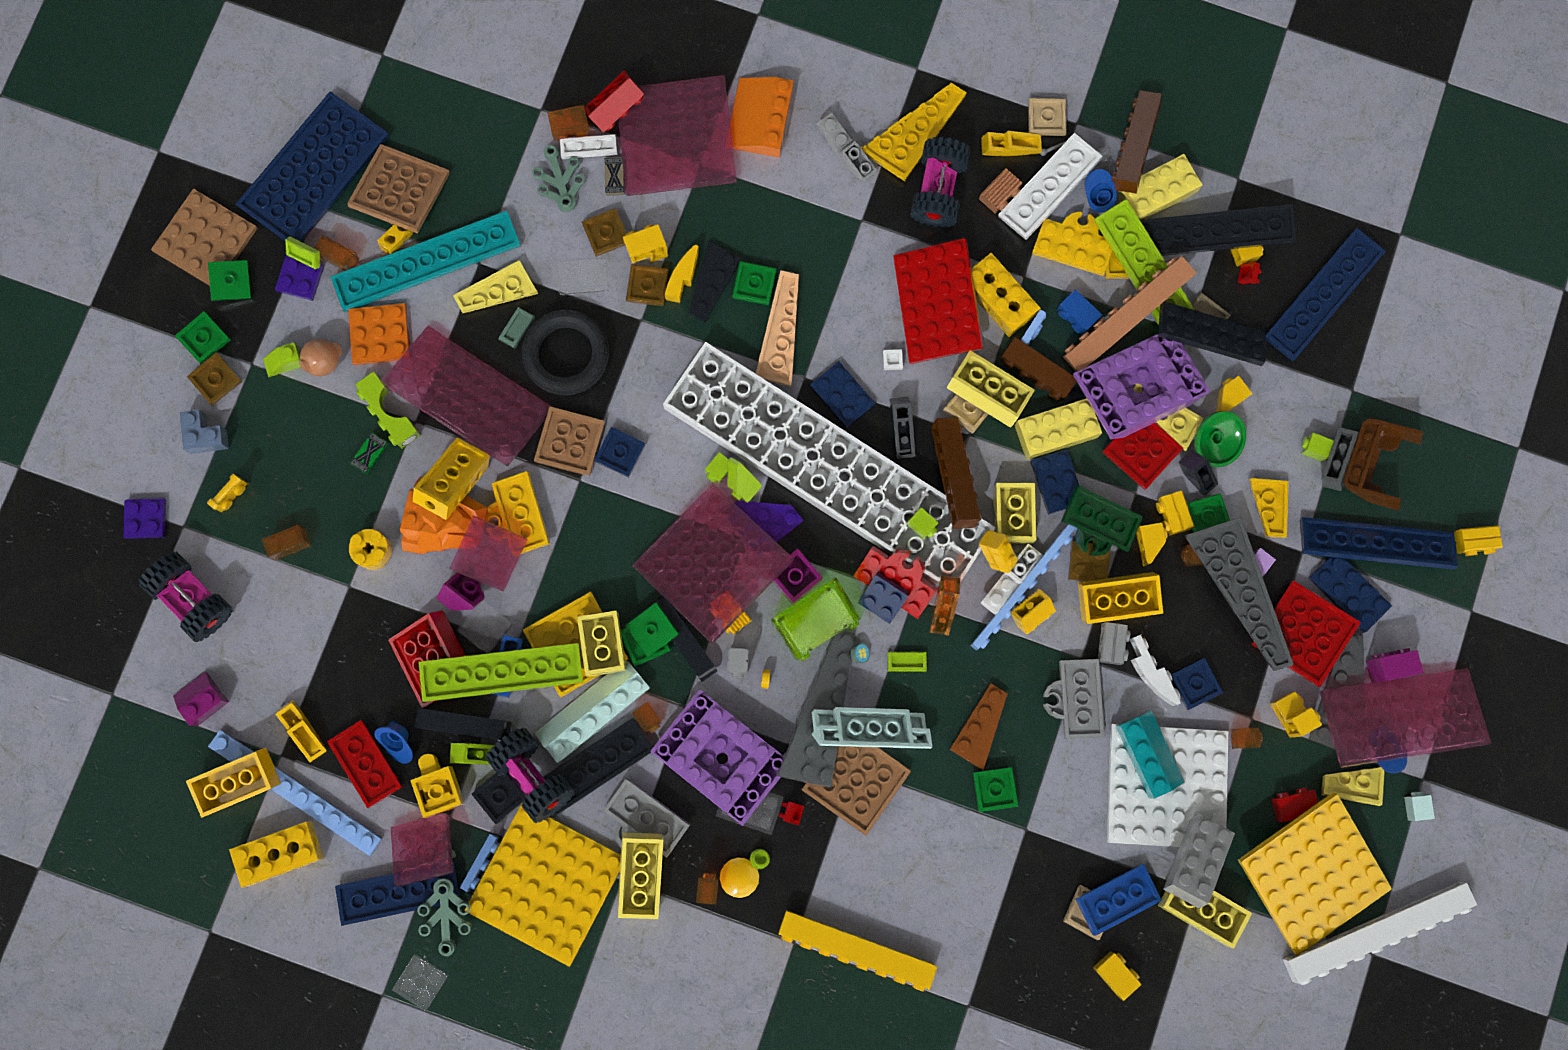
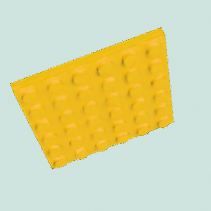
M1334 792L1238 859L1281 934L1296 956L1308 950L1392 889L1341 799Z
M521 804L469 901L471 905L469 913L570 967L620 872L621 854L551 817H548L546 820L543 819L542 822L535 823Z

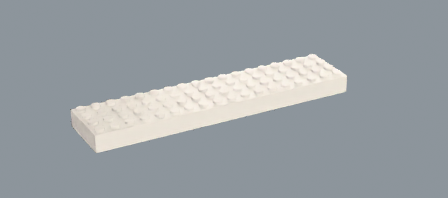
M707 342L704 343L663 403L665 410L891 555L900 548L902 550H910L911 554L905 559V562L908 565H913L914 559L919 556L922 562L925 563L923 576L950 594L955 592L982 550L979 546V541L988 530L994 531L996 528L981 518L975 528L953 529L946 495ZM921 507L938 522L936 526L938 531L931 538L927 536L924 540L907 525L908 521Z

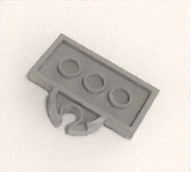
M1099 659L1059 661L1060 681H1055L1047 686L1042 696H1056L1057 704L1055 706L1048 703L1043 704L1044 709L1052 717L1063 719L1064 739L1104 737Z
M628 778L625 779L603 810L619 822L615 830V838L620 848L622 845V832L662 834V855L666 858L691 825Z

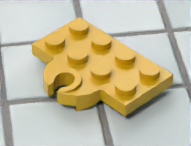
M1082 212L1071 213L1065 218L1063 223L1049 219L1043 221L1032 252L1033 255L1104 276L1112 249L1105 237L1098 235L1099 228L1092 215H1088V224L1086 225L1078 223V220L1082 217Z
M525 471L491 483L496 502L488 506L486 523L497 518L499 524L496 528H486L487 532L493 537L508 539L513 556L550 545L551 543L529 472Z

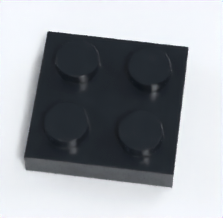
M495 773L471 793L495 825L527 799L508 774L500 776Z

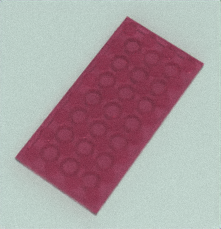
M429 326L423 330L381 380L384 386L507 467L546 419L549 407H552Z
M1468 668L1320 691L1341 768L1491 744Z

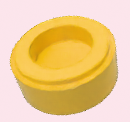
M770 669L763 670L762 688L769 689Z

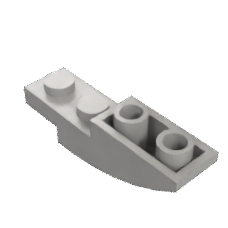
M832 112L816 124L827 139L826 143L861 182H864L877 172V169L856 141H852Z

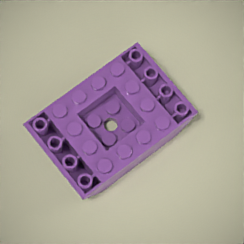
M1158 334L1073 374L1110 439L1124 438L1158 420H1162L1189 407L1210 392L1182 343L1159 337ZM1135 384L1142 385L1141 393H1136L1133 390Z
M700 689L650 751L742 826L781 778L776 776V773L783 762V755ZM721 753H725L728 756V761L725 764H719L717 761V757Z

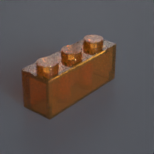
M941 575L931 613L930 633L949 636L960 595V578Z

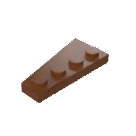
M991 683L950 747L951 751L982 771L984 770L1007 697L1006 692Z

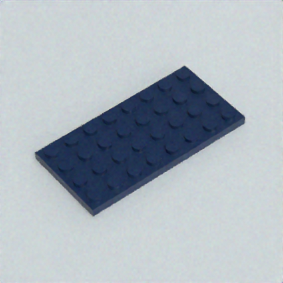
M330 91L239 199L236 205L285 241L288 237H292L303 242L373 157L380 144L387 140L389 134Z

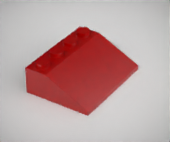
M443 610L426 614L388 640L422 709L439 700L422 702L419 662L466 656Z

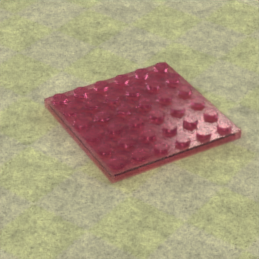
M725 75L639 86L644 93L642 101L637 105L631 106L628 109V114L618 119L627 196L737 183Z
M712 483L632 566L713 644L794 559Z

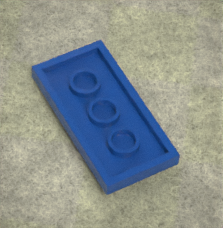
M1144 864L1075 898L1093 936L1162 901Z

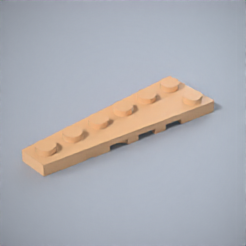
M780 271L756 374L768 382L791 387L799 274Z

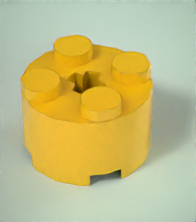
M364 529L351 537L349 553L351 559L359 566L368 570H378L383 568L390 557H392V545L390 540L377 530ZM371 546L374 547V549L371 550V553H369L368 549Z

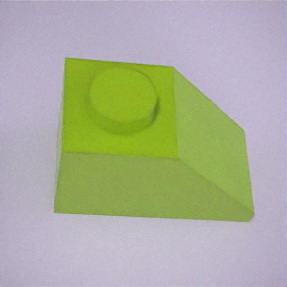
M295 342L275 348L263 358L268 377L300 368L301 349Z
M733 458L728 460L727 486L732 491L731 495L738 501L742 499L748 503L762 485L739 461Z
M451 743L450 763L490 765L486 760V756L495 745Z

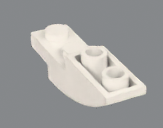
M1028 543L1017 556L1018 561L1015 567L1009 573H1003L981 601V604L996 615L1043 555Z
M1141 635L1130 639L1137 658L1132 659L1131 662L1141 679L1157 696L1172 706L1181 704L1179 700L1181 696L1171 683V674L1165 668L1156 669L1157 662L1153 656H1150L1147 650L1149 646L1146 639L1142 638Z

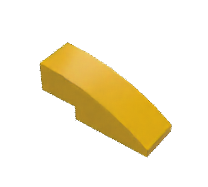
M1007 131L1005 134L987 132L981 137L982 155L1019 156L1042 152L1041 134Z
M694 245L683 256L674 269L665 291V300L680 303L684 285L692 286L699 254L697 245Z
M291 700L276 711L275 715L285 726L286 732L309 762H312L327 751L316 731L294 700Z

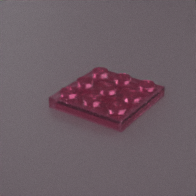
M473 515L449 569L504 591L527 538Z
M443 813L390 827L394 885L402 886L453 873L448 814Z

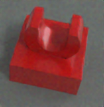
M1257 262L1241 264L1238 282L1241 284L1260 283V280L1257 279L1258 274L1262 272L1259 269L1260 264Z
M788 802V804L782 803V806L786 807L785 814L779 813V817L784 818L783 821L799 825L804 806Z

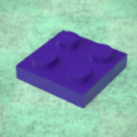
M286 255L275 290L313 301L324 265L320 264L319 268L314 269Z
M163 498L125 500L123 538H165L166 500Z

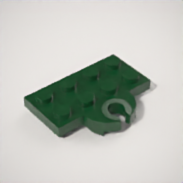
M1075 486L1061 521L1077 528L1075 535L1076 544L1082 552H1087L1088 542L1092 540L1094 548L1089 551V555L1098 556L1105 555L1111 546L1129 552L1143 516L1087 489Z

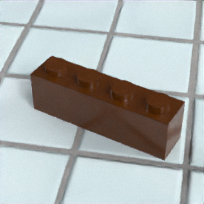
M1016 337L1000 359L1005 367L1013 368L1020 377L1034 382L1035 387L1040 390L1044 389L1050 393V397L1057 401L1063 402L1077 382L1073 375Z

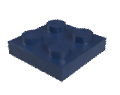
M611 427L594 461L629 478L646 443Z
M877 572L858 604L890 624L910 595V592Z
M1205 658L1171 674L1172 683L1178 690L1187 710L1223 693Z

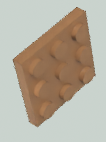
M549 407L534 462L590 476L605 421Z

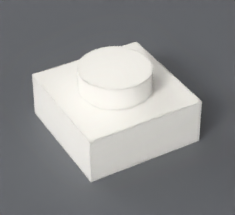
M902 349L883 350L884 370L903 369Z

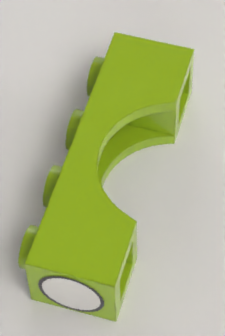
M374 371L355 384L358 389L356 391L357 395L362 401H367L369 404L367 409L373 416L376 414L380 419L377 423L383 431L387 429L390 433L388 438L394 446L398 445L402 449L421 436L407 417L394 418L385 413L383 402L388 389Z

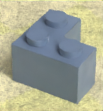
M200 410L180 412L183 450L190 454L229 449L227 430L221 426L207 427V416Z

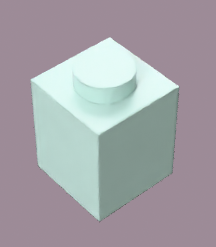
M1412 792L1410 797H1404L1408 821L1435 819L1431 795H1424L1423 792Z

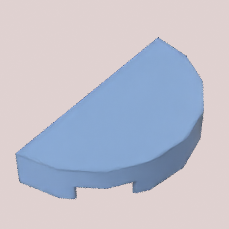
M1042 310L1038 312L1021 339L1023 343L1029 345L1030 340H1034L1043 326L1041 323L1046 319V312Z

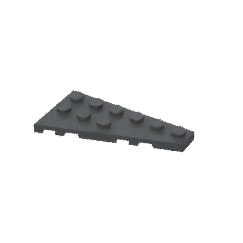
M1353 634L1329 672L1317 710L1321 717L1320 722L1322 725L1310 732L1308 740L1366 760L1364 643L1362 636Z

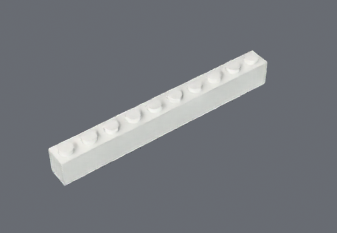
M1457 882L1315 944L1308 950L1299 953V956L1293 954L1282 960L1292 982L1305 985L1312 981L1311 978L1315 976H1326L1330 973L1329 970L1344 968L1348 965L1347 962L1362 960L1365 958V954L1370 952L1378 953L1383 950L1384 946L1388 944L1390 946L1396 945L1401 942L1400 939L1406 936L1407 938L1414 937L1419 934L1418 931L1424 928L1429 930L1437 926L1436 923L1440 921L1448 922L1453 920L1456 914L1469 913L1472 911V907L1477 906V903L1466 882Z

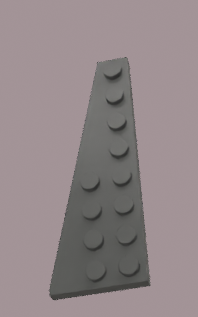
M1240 517L1186 535V540L1272 670L1276 671L1294 665L1242 518Z
M839 629L834 630L826 649L827 654L824 661L820 664V671L816 680L813 681V688L802 708L797 721L798 725L794 735L789 740L790 745L787 752L783 755V762L776 776L827 788L832 786L838 746H820L812 736L814 731L812 712L814 709L833 710L835 707H844L854 633Z

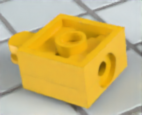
M425 754L421 756L418 760V765L422 776L410 781L423 818H429L465 804L453 767L447 766L441 769L435 755Z

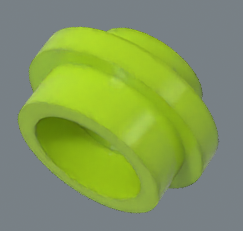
M756 849L751 853L750 863L754 868L763 869L769 864L770 857L765 850Z

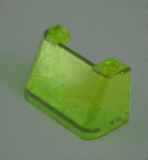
M834 578L773 617L771 624L795 661L801 660L803 662L811 657L810 652L844 629L849 628L851 631L859 626L861 618L838 579Z

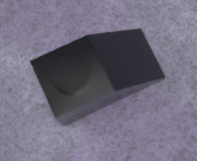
M1191 451L1178 462L1184 476L1203 496H1206L1218 485L1207 458Z

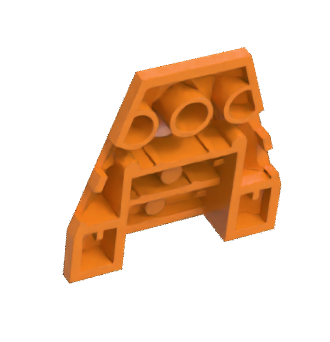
M420 476V477L417 479V481L415 482L414 487L418 484V482H419L423 477ZM414 489L409 490L400 526V532L403 534L401 540L402 551L428 554V552L432 551L442 552L452 548L461 549L480 546L489 510L488 507L465 496L452 514L445 520L414 503Z

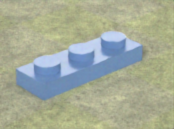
M489 834L460 888L466 892L470 891L471 888H476L480 881L478 876L481 870L485 871L489 865L488 857L491 852L493 854L496 852L500 843L497 842L499 837L495 834Z

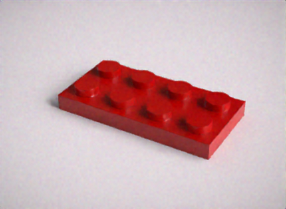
M360 720L327 741L367 809L403 787L363 720Z

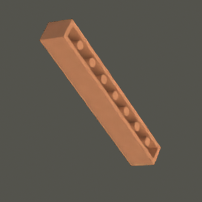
M1183 256L1179 258L1173 257L1166 263L1168 267L1165 270L1159 269L1151 276L1153 278L1151 282L1147 284L1145 281L1137 288L1138 293L1134 296L1130 294L1122 301L1124 305L1119 309L1117 306L1108 313L1110 317L1105 321L1103 319L1098 321L1093 326L1095 329L1091 333L1087 331L1079 338L1080 342L1076 346L1072 344L1065 350L1066 354L1063 358L1075 372L1088 367L1197 274Z

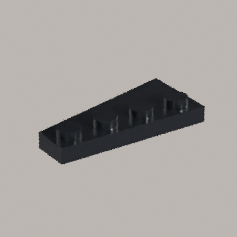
M708 241L688 312L690 316L703 323H706L741 261L740 257Z

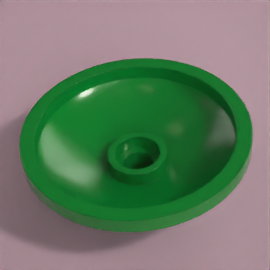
M1218 411L1210 414L1202 421L1196 432V453L1207 458L1212 467H1224L1233 463L1242 453L1246 443V428L1242 419L1229 411Z

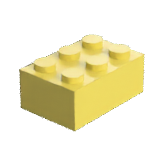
M996 483L993 487L994 527H996L994 532L1005 534L1010 544H1033L1036 541L1035 483Z
M610 611L578 616L585 675L590 677L626 671L618 612Z

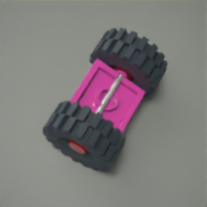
M932 137V139L929 138L925 141L921 159L922 164H925L924 166L926 167L921 193L914 195L910 213L915 221H919L921 224L926 223L928 226L934 225V227H951V225H955L960 203H958V200H954L952 196L957 173L966 171L970 155L968 145L956 139L951 140L948 137L947 139H944V137Z
M177 551L167 553L165 557H160L157 562H153L152 566L148 567L146 572L141 575L142 578L139 579V585L152 599L161 600L181 621L180 628L194 642L203 641L210 634H214L223 623H226L227 618L233 612V608L218 593L212 595L190 572L192 566Z
M526 728L516 729L515 732H510L508 736H504L501 741L496 742L495 746L487 753L486 760L498 775H506L508 772L519 781L521 789L528 794L527 799L523 801L522 807L532 821L537 823L542 822L543 819H548L556 811L561 810V807L571 800L575 791L563 775L553 776L550 780L543 778L530 761L531 755L538 749V743Z

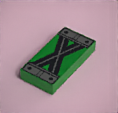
M372 432L350 464L368 474L389 443Z

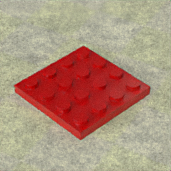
M1293 580L1274 608L1294 664L1287 668L1317 687H1321L1361 622ZM1253 641L1251 645H1253L1254 647H1256V648L1258 649V647L1256 646V644H1255L1254 641Z

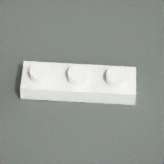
M616 135L560 139L561 158L617 155Z

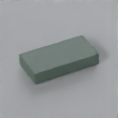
M518 307L499 336V340L516 349L535 316Z

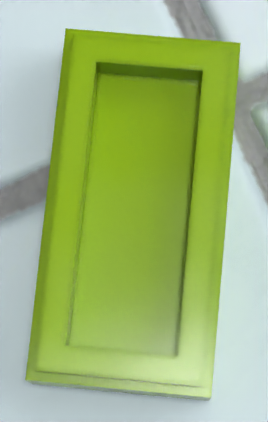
M292 237L285 239L287 256L314 269L320 267L319 250Z
M887 652V672L927 671L926 652Z

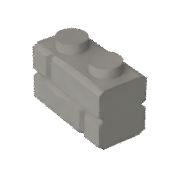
M1109 622L1102 623L1098 652L1099 662L1122 665L1124 661H1127L1128 650L1125 647L1126 642L1130 640V631L1127 630L1128 625Z
M741 648L729 649L728 673L732 675V678L743 679L744 675L748 674V650Z

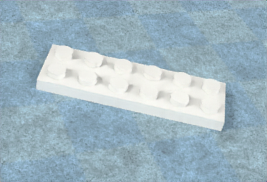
M1074 133L998 214L999 218L1027 240L1102 159V155Z

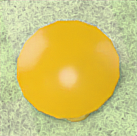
M746 858L731 859L721 870V886L727 894L733 897L742 898L749 896L755 891L759 883L758 869L754 868Z

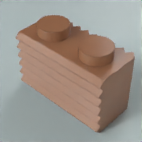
M1005 168L981 193L979 200L996 214L997 211H1002L1009 204L1007 201L1011 197L1014 198L1021 191L1022 182Z

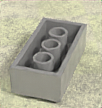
M1200 814L1192 818L1163 889L1197 908L1209 904L1235 833Z

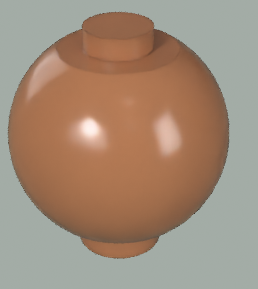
M312 339L302 347L299 365L303 371H307L313 376H327L337 368L339 356L343 352L336 341L331 343L326 339Z

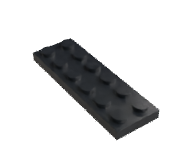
M1165 301L1160 304L1159 337L1259 366L1265 363L1266 331Z
M634 718L628 720L543 776L545 780H550L553 776L563 775L575 791L571 800L567 801V804L562 806L561 810L556 811L553 815L554 817L651 753L652 746Z

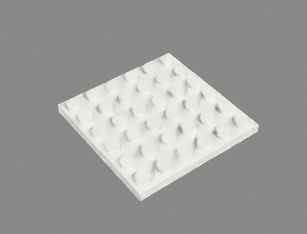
M1110 724L1107 843L1180 847L1190 820L1199 814L1226 828L1229 731L1160 727L1185 783L1171 792L1155 799H1150L1117 731L1116 725L1118 724Z

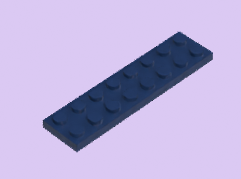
M1356 228L1265 335L1266 340L1293 362L1386 251Z
M1307 517L1300 519L1302 554L1453 570L1458 567L1454 533Z

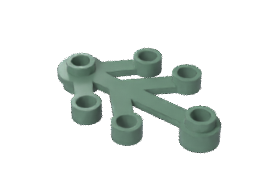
M548 145L544 148V156L550 161L555 178L544 173L540 167H535L532 170V174L536 180H542L558 188L560 195L550 191L545 184H540L537 191L541 197H547L557 202V206L561 211L570 212L576 206L575 195L585 183L584 176L576 174L573 177L574 184L568 193L566 185L574 171L579 168L580 163L576 157L569 158V166L562 176L557 160L559 157L558 148L555 145ZM550 149L554 150L552 154L548 153ZM576 161L577 164L572 166L571 162ZM540 171L541 175L536 176L535 173ZM581 178L582 181L578 183L576 179ZM542 188L547 189L544 193H541L540 190ZM565 200L570 201L567 205H564L563 202Z
M442 878L434 884V894L425 903H422L417 911L420 916H427L431 911V907L439 899L440 908L426 923L419 927L418 931L421 936H428L432 931V927L441 919L442 941L438 946V950L441 955L450 956L456 949L454 940L450 939V920L459 927L458 930L462 935H467L471 931L472 925L470 922L464 921L449 907V900L458 906L457 910L461 915L468 914L471 905L453 892L454 885L449 879ZM444 886L446 888V892H442L440 890V887ZM465 905L467 907V911H463L461 909V906ZM421 907H426L427 912H422ZM466 925L468 927V931H464L462 929V926ZM422 927H427L428 932H424ZM443 946H448L449 951H444Z

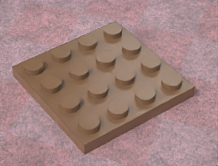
M380 144L350 197L348 207L418 233L450 174L449 170Z
M193 189L151 250L210 286L208 262L236 261L258 228Z
M838 746L832 786L827 788L806 783L802 791L867 836L911 771L878 747Z

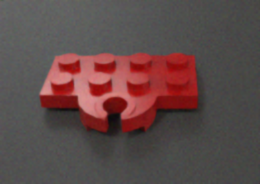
M873 546L853 577L869 586L877 572L881 573L910 592L901 608L918 619L938 590L936 586L922 578L925 572V563L917 556L913 561V565H908L905 559L910 556V550H902L900 548L888 556Z

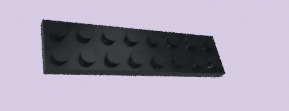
M1293 204L1140 220L1161 256L1296 243L1297 241Z

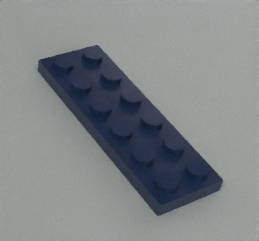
M455 861L335 886L341 926L418 910V907L434 894V884L442 878L449 879L453 883V892L461 898ZM441 886L440 890L446 892V888ZM440 899L432 907L439 906Z

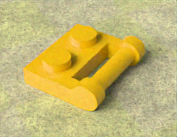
M232 474L229 477L230 480L218 494L207 502L213 509L220 512L228 510L235 497L240 496L245 491V486L248 483L235 474Z

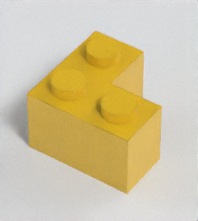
M658 224L648 225L638 232L631 231L623 237L632 263L648 257L651 263L668 257L667 246Z
M1296 691L1289 692L1270 703L1290 738L1304 736L1322 725L1319 713L1313 710V708H1305L1303 698Z

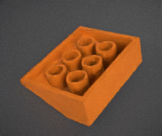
M779 77L739 78L725 148L780 158L794 80Z

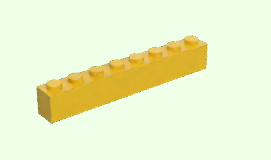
M788 910L784 914L778 932L784 941L790 943L793 940L800 942L799 946L809 950H811V947L819 949L818 953L828 957H830V954L838 956L837 960L847 964L849 961L857 963L856 967L866 971L868 968L876 970L875 974L885 978L888 974L894 977V981L904 985L907 981L913 984V988L923 992L925 988L930 990L938 967L930 962Z

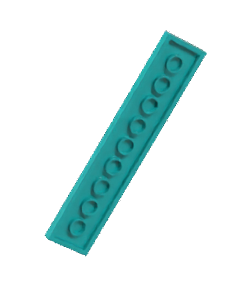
M507 211L330 276L342 310L345 313L349 309L361 307L518 248L521 245Z

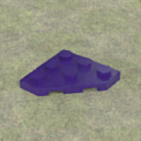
M737 500L723 511L725 517L758 557L803 522V519L791 505L751 501L747 503Z

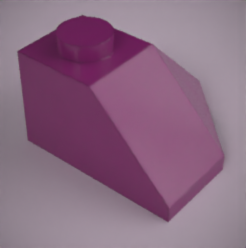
M464 566L443 584L436 599L451 611L473 610L485 599L484 592L481 590V577L467 566Z

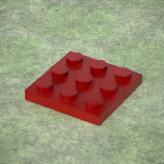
M1153 423L1124 438L1114 439L1102 453L1142 489L1146 490L1182 451L1183 447L1156 423Z

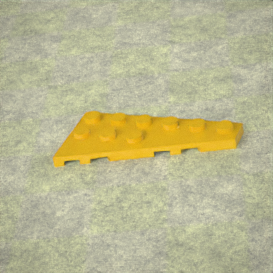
M950 83L936 93L933 98L926 103H922L916 110L904 116L890 126L887 131L880 136H876L866 146L861 147V149L868 158L903 181H906L922 158L925 141L938 136L967 92Z

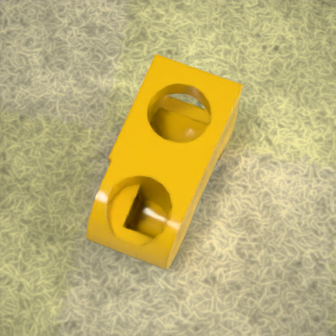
M393 225L377 240L378 245L388 255L395 253L413 235V231Z

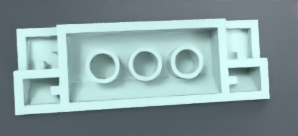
M628 660L625 661L626 671L605 675L535 732L543 747L546 748L557 763L578 749L650 689Z
M835 707L833 710L814 709L812 712L814 729L812 736L820 746L932 748L930 729L926 728L924 713H910L909 710L848 707Z

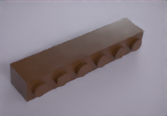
M1140 91L1138 98H1134L1132 107L1134 112H1130L1128 121L1131 124L1130 127H1126L1124 135L1126 141H1122L1120 152H1122V156H1118L1116 163L1118 170L1113 172L1112 182H1115L1114 190L1137 194L1161 106L1162 94Z
M958 417L936 418L931 426L952 528H975L981 520V510L978 509V496L973 487L974 478L969 469L970 460L966 456V443L962 438V425L959 424Z

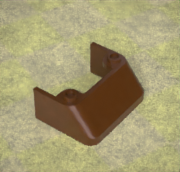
M1367 419L1364 421L1344 477L1346 489L1369 503L1399 511L1401 498L1383 494L1380 486L1370 482L1381 450L1394 451L1399 447L1401 440L1421 445L1423 431L1377 419Z

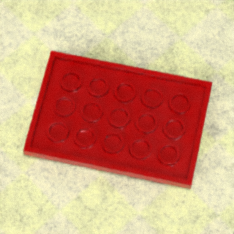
M963 238L893 255L909 363L916 364L984 349L967 240Z

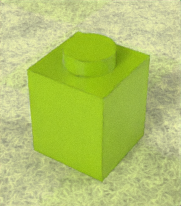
M1312 433L1304 437L1301 443L1303 448L1301 454L1323 462L1329 458L1334 440Z
M719 452L705 468V473L707 474L705 477L712 483L717 482L720 485L728 476L729 459Z
M922 507L907 523L923 540L927 536L931 538L938 531L936 528L938 522Z

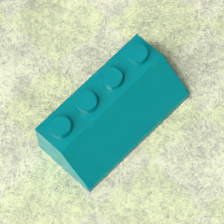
M1152 710L1116 725L1148 798L1155 799L1185 783Z

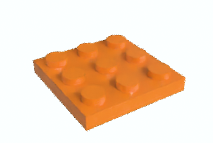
M405 303L348 310L353 365L411 360Z

